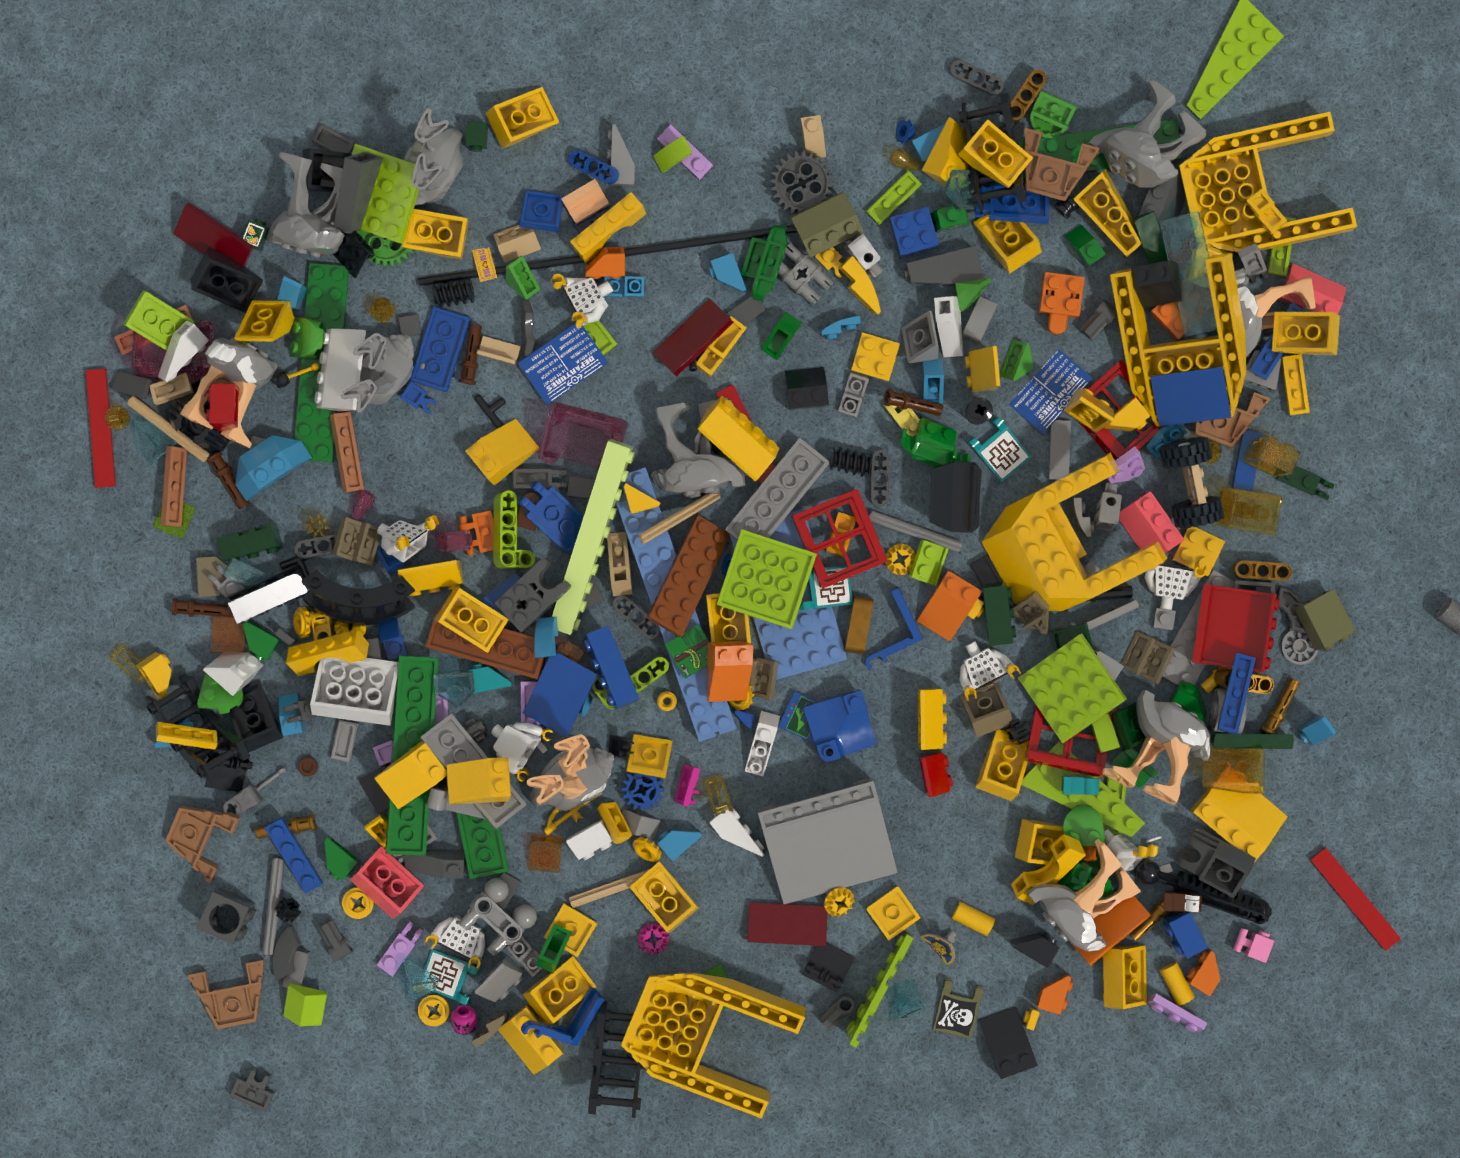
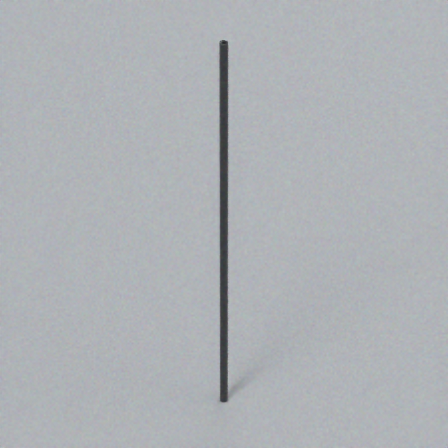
M794 225L786 226V234L797 232ZM772 228L624 249L625 257L746 240L752 239V237H768ZM577 255L528 262L527 265L530 270L584 263V261ZM506 266L495 267L496 274H506ZM477 270L422 277L418 278L419 286L479 278Z

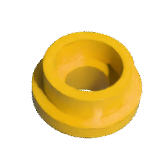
M665 691L658 696L657 704L660 709L670 711L676 706L677 699L672 692ZM664 698H670L671 703L665 705L663 703Z

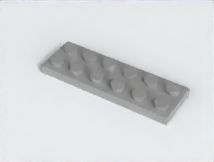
M799 438L725 530L737 540L741 529L770 538L828 467L830 461Z
M1215 570L1211 571L1205 584L1235 588L1233 580ZM1203 587L1170 645L1175 651L1162 677L1176 685L1181 680L1195 685L1206 665L1192 662Z
M452 713L420 737V740L427 744L445 769L448 764L488 758ZM511 785L509 802L473 803L494 830L498 829L527 805Z

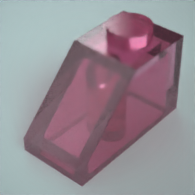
M469 530L435 531L436 551H467L472 546L473 540Z

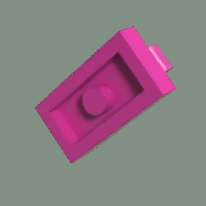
M688 764L683 765L674 802L688 807L689 804H696V801L691 800V797L694 793L699 794V791L694 789L699 779V768Z

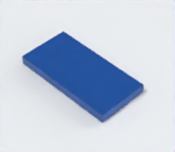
M433 306L409 381L448 393L469 327L470 317ZM421 363L426 364L425 369L420 368Z

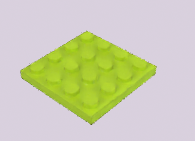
M355 144L352 155L369 152L383 157L360 230L403 244L420 190L411 184L415 163Z
M741 529L717 605L793 629L817 554Z
M1079 634L1018 677L1062 744L1127 700L1083 634Z

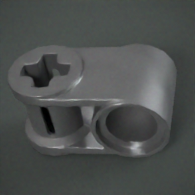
M252 783L224 804L223 810L224 813L239 815L264 799ZM236 804L237 808L233 809L232 805Z

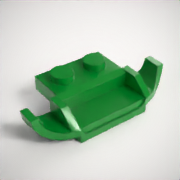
M774 225L770 230L767 241L754 237L751 239L741 275L755 279L753 284V298L755 300L764 302L765 295L776 284V278L787 247L786 226Z
M922 418L919 420L916 435H908L905 428L901 431L902 447L914 460L933 467L953 461L971 462V454H957L958 449L955 448L957 431Z

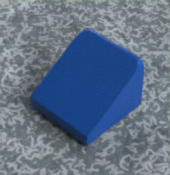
M736 709L735 714L751 729L754 714Z

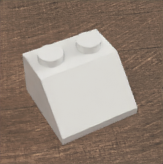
M223 652L207 665L203 671L234 696L256 676L263 664L249 652Z
M602 819L568 837L566 840L578 860L583 858L584 861L594 856V851L600 848L603 851L612 846L611 842L613 841Z

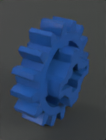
M628 773L629 781L623 780L626 787L621 788L622 791H626L623 798L629 799L627 805L633 803V809L641 806V811H644L645 806L651 810L652 803L657 806L659 803L656 799L663 798L659 794V792L664 791V788L659 786L663 783V780L657 781L658 777L638 773L632 775ZM642 776L650 778L653 782L644 781ZM635 779L636 787L630 790V784ZM641 784L644 787H649L644 795L642 792H636ZM656 788V794L651 799L649 794L651 790ZM633 797H640L643 799V802H638Z

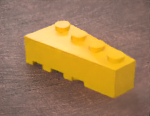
M1105 169L1074 200L1128 257L1142 242L1134 219Z

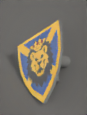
M950 930L944 938L931 933L920 936L946 965L951 964L955 960V950L952 945L956 937L954 931Z

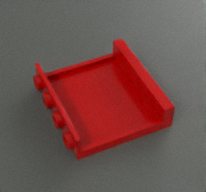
M1204 584L1192 662L1232 668L1235 653H1240L1256 658L1253 671L1265 673L1266 669L1269 670L1271 658L1268 657V651L1273 649L1274 638H1271V631L1276 629L1277 618H1274V611L1279 609L1280 599L1276 598L1277 594Z

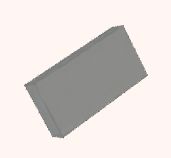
M339 719L331 753L332 759L346 762L351 761L358 723Z

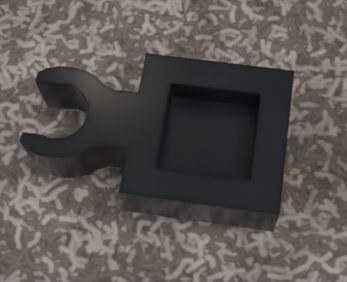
M610 735L609 753L619 757L633 754L634 752L630 751V745L634 744V742L627 741V737Z

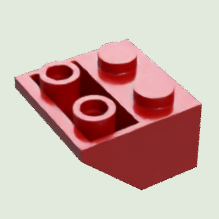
M211 384V389L207 392V399L210 402V409L206 413L207 421L217 431L238 428L239 387L235 384Z

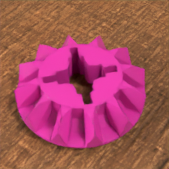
M658 923L647 924L638 934L639 946L647 954L657 955L667 948L669 934ZM651 931H653L655 937H662L656 941L655 947L651 941H645L651 938Z

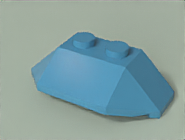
M272 435L239 457L235 485L245 500L248 501L313 457L302 441Z

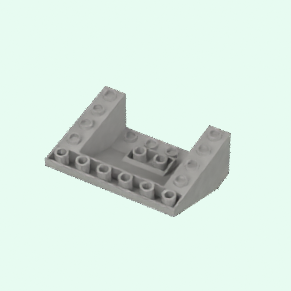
M872 778L853 782L851 787L779 807L773 804L757 809L783 904L831 892L839 887L845 888L898 873Z

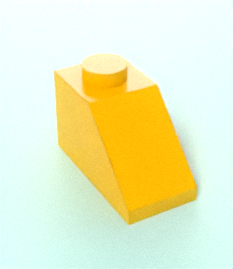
M1135 397L1114 413L1115 419L1112 423L1105 426L1104 429L1132 431L1137 428V430H1140L1147 424L1146 419L1151 415Z
M154 652L136 666L156 697L161 699L167 695L172 670L169 667L170 661L166 655Z

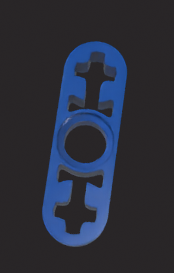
M574 150L569 155L568 160L572 167L604 183L614 184L619 178L617 168L586 152ZM579 157L580 159L585 160V163L583 164L578 162L576 158ZM593 162L597 163V169L595 172H591L590 166ZM603 170L609 172L611 177L603 174Z

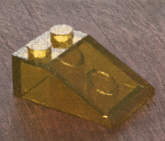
M1221 487L1219 497H1221L1224 518L1215 522L1214 526L1276 536L1282 497Z
M1210 748L1208 761L1203 760L1202 787L1239 793L1264 794V749Z

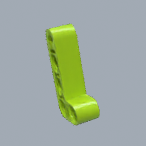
M507 490L498 493L493 501V562L500 569L522 570L534 565L535 556L531 551L517 550V496L513 491ZM503 515L508 519L507 524L503 522ZM503 535L508 539L507 544L503 542ZM503 554L508 559L507 564H505L502 560ZM522 555L526 558L525 565L521 562Z
M665 657L653 659L630 676L637 693L668 671L669 662ZM656 661H664V670L662 671L661 669H658L657 671H655L654 673H656L657 676L654 677L652 671L647 667L651 665V668L653 669L657 666ZM644 671L650 675V680L645 683L639 679V674ZM596 676L592 685L593 690L608 709H614L607 702L606 696L608 694L606 690H600L596 687L595 683L599 679V676Z

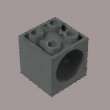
M218 888L212 892L197 925V929L234 944L245 937L248 931L246 924L249 920L253 919L256 913V909H254L256 903ZM229 904L237 910L240 917L237 928L234 926L227 929L220 925L216 916L218 907Z

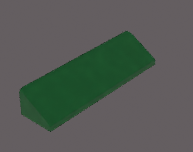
M1155 211L1136 216L1134 222L1148 263L1171 261Z
M1216 733L1211 738V743L1215 748L1292 749L1294 735H1234Z

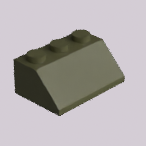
M844 191L790 217L810 258L864 232Z

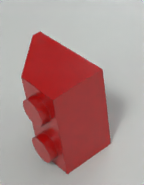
M941 751L919 756L926 795L934 797L950 792V786H953L951 774L947 775L946 767H949L947 755L944 756Z

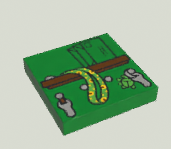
M699 624L686 631L682 637H676L665 644L685 679L708 665L709 640Z

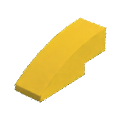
M850 256L838 267L851 281L846 288L874 315H878L881 310L874 286L860 263L854 256Z
M732 316L730 318L734 323L707 347L696 362L697 369L709 378H711L747 328Z

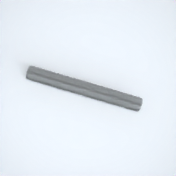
M871 511L869 514L871 522L957 552L961 550V541L875 511Z
M279 857L272 859L262 952L265 955H272L275 946L278 918L276 916L278 910L275 907L280 900L284 859Z

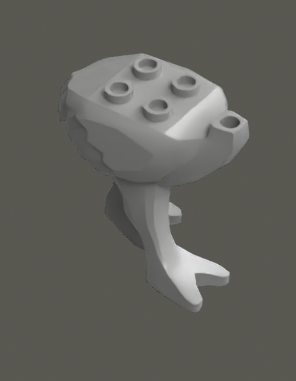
M1153 79L1147 82L1151 91L1148 99L1155 105L1151 112L1134 128L1125 127L1102 132L1095 135L1088 144L1100 148L1098 154H1104L1108 166L1114 174L1120 175L1130 184L1140 188H1154L1177 176L1178 170L1174 168L1170 160H1174L1184 149L1199 143L1206 137V130L1188 113L1180 111L1178 117L1182 125L1178 129L1183 136L1171 143L1157 144L1153 136L1160 128L1161 116L1175 104L1176 100L1173 93Z
M430 108L425 110L419 120L414 133L416 141L409 148L403 159L415 163L411 184L420 189L415 205H424L425 203H432L442 199L464 166L460 151L463 134L453 127L445 130L450 123L448 120L433 123V111Z
M280 152L279 157L295 173L293 190L288 210L280 214L272 223L267 233V241L280 244L281 247L293 250V247H295L296 252L307 254L308 250L309 255L320 257L321 254L329 256L336 253L345 236L341 230L334 226L343 168L321 163L320 168L333 178L335 186L328 201L310 213L308 209L309 194L306 186V176L312 160Z
M374 333L363 341L353 351L354 355L363 354L360 382L344 390L340 396L342 399L356 398V411L358 413H362L368 404L384 405L411 378L414 369L411 337L407 335H391L387 338L379 333Z
M717 400L698 404L701 420L707 408ZM679 403L656 408L658 419L665 433L666 447L672 453L674 464L671 468L659 469V471L651 473L654 483L660 490L695 498L700 497V493L703 492L708 493V495L718 494L720 489H725L731 483L733 488L745 486V476L738 466L720 454H713L712 442L700 431L694 439L695 451L685 446L678 439L673 423L676 418L690 410V405Z

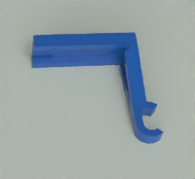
M899 587L892 590L891 593L913 638L909 636L868 656L866 666L869 670L872 669L870 665L871 659L880 656L883 660L882 662L886 663L887 656L923 640V636Z
M590 987L566 1028L564 1026L529 1020L521 1026V1031L525 1035L529 1029L534 1028V1034L537 1038L543 1034L577 1046L603 1003L604 998L596 988Z

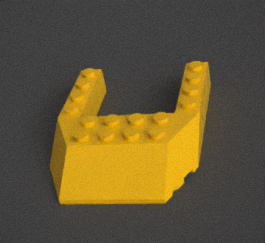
M1331 112L1214 137L1179 165L1196 243L1238 253V251L1246 246L1255 243L1259 250H1267L1353 231L1357 227L1353 208L1287 222L1271 235L1246 202L1247 199L1261 189L1267 193L1258 152L1330 136L1335 131Z
M1232 253L1214 255L1205 259L1218 331L1217 336L1150 345L1145 312L1133 286L1132 270H1118L1110 274L1131 391L1142 402L1143 407L1151 415L1156 426H1159L1150 376L1223 367L1231 417L1235 414L1246 377L1245 328Z
M1111 452L1006 506L982 540V544L1003 582H1006L1007 587H1011L1012 600L1015 604L1036 591L1049 605V611H1064L1164 563L1167 559L1159 542L1156 541L1087 575L1051 508L1052 506L1109 478L1120 470Z
M698 973L649 976L621 1046L632 1054L634 1060L637 1063L639 1062L651 1077L762 1119L769 1103L770 1091L699 1064L723 1006L796 1034L799 1033L804 1022L806 1007L729 978Z

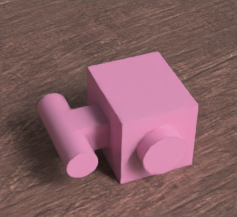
M1241 928L1233 950L1241 952L1242 947L1246 946L1244 954L1266 963L1274 944V940L1269 938L1270 934L1259 930L1258 933L1252 932L1250 939H1248L1246 936L1249 930Z

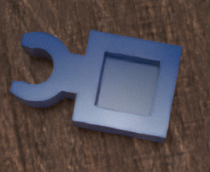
M410 381L400 396L401 399L414 408H417L419 404L422 405L423 410L429 414L431 411L426 408V404L429 402L434 405L437 404L434 399L425 398L427 391Z

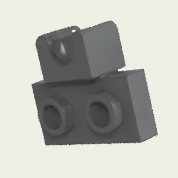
M254 1067L247 1080L240 1077L237 1078L230 1097L266 1112L274 1096V1092L266 1089L272 1075L267 1074L263 1080H258L256 1078L258 1069Z

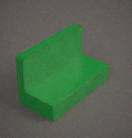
M1124 747L1112 760V763L1118 767L1130 768L1139 754L1133 748L1125 750ZM1151 765L1144 767L1140 771L1135 785L1141 788L1159 772Z

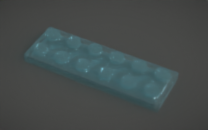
M1196 211L1160 221L1159 224L1167 259L1177 262L1182 301L1177 303L1185 337L1217 330L1205 259L1209 258V253L1199 212Z

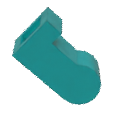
M1062 776V794L1099 795V778Z

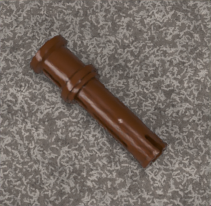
M470 324L465 361L461 363L463 367L462 375L458 382L476 385L475 374L476 369L479 368L478 363H476V353L479 348L482 326Z
M887 389L883 399L885 406H896L900 410L909 408L940 416L943 411V405L940 403L910 397L906 392L897 393L893 389Z
M218 452L208 458L206 462L211 464L215 471V476L221 479L240 510L250 503L245 500L235 485L236 481L231 474V467L225 463L222 458V452Z
M173 598L172 615L174 616L176 614H186L189 617H193L197 614L232 618L227 605L196 603L194 599L184 601Z

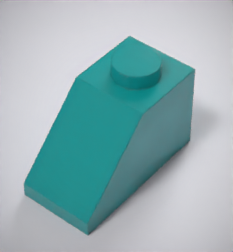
M484 664L472 665V670H468L473 694L513 686V681L490 666L485 667Z

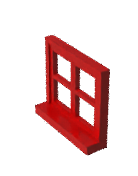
M1122 359L1088 388L1094 394L1093 396L1101 391L1117 411L1121 406L1104 387L1118 375L1130 386L1127 365ZM1078 421L1105 454L1111 452L1114 460H1117L1133 447L1139 450L1163 427L1156 426L1153 423L1144 432L1141 429H1134L1139 436L1124 448L1108 429L1102 428L1098 432H1094Z
M858 489L792 516L805 550L817 554L813 569L822 589L888 562ZM849 503L859 527L839 535L829 511ZM825 513L835 537L815 545L805 521ZM862 534L871 558L852 566L842 541ZM838 543L848 568L828 576L818 551Z
M1035 705L1031 734L1029 735L1024 761L1098 778L1104 777L1105 775L1102 774V771L1105 768L1108 751L1100 753L1097 748L1095 763L1072 758L1070 753L1074 736L1065 742L1063 755L1037 750L1041 729L1052 732L1054 730L1051 726L1042 725L1044 716L1037 705ZM1116 708L1109 712L1112 724L1114 722L1112 713L1116 711ZM1082 733L1075 735V737L1096 741L1095 736Z

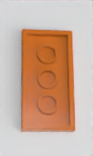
M1135 896L1125 899L1114 906L1109 912L1099 914L1094 918L1096 931L1106 941L1105 947L1088 952L1074 944L1072 945L1091 966L1151 915Z

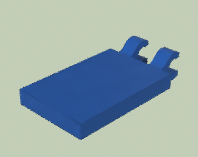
M990 183L989 187L982 186V191L987 192L1006 187L1000 183ZM1026 188L1027 201L1019 203L1017 195L1014 196L1013 194L989 199V204L984 203L983 211H980L978 204H976L975 217L989 215V220L1048 224L1049 197L1027 191Z
M535 481L530 487L541 496L537 502L533 504L524 496L517 502L528 510L524 516L569 555L574 549L584 515L552 486L546 489L542 484Z

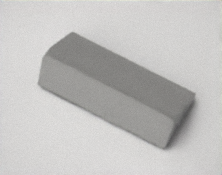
M296 949L293 958L295 971L284 978L282 987L288 988L289 983L303 986L310 952Z

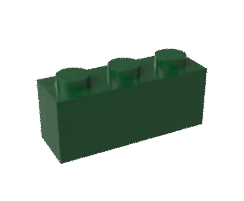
M1006 582L983 584L989 646L1012 644L1013 638L1016 637L1015 626H1011L1010 619L1014 618L1013 606L1009 607L1008 599H1012L1011 587H1007Z

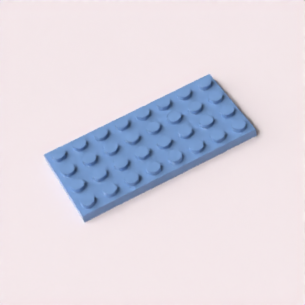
M804 508L790 512L770 539L805 550L792 519L793 515L805 511ZM806 520V521H805V522H806V525H807V527H808V529H809V532H810V534H811L808 521ZM730 534L732 545L735 550L738 540ZM809 581L801 602L811 601ZM832 607L800 610L799 608L793 629L753 617L765 658L778 661L776 680L847 660Z

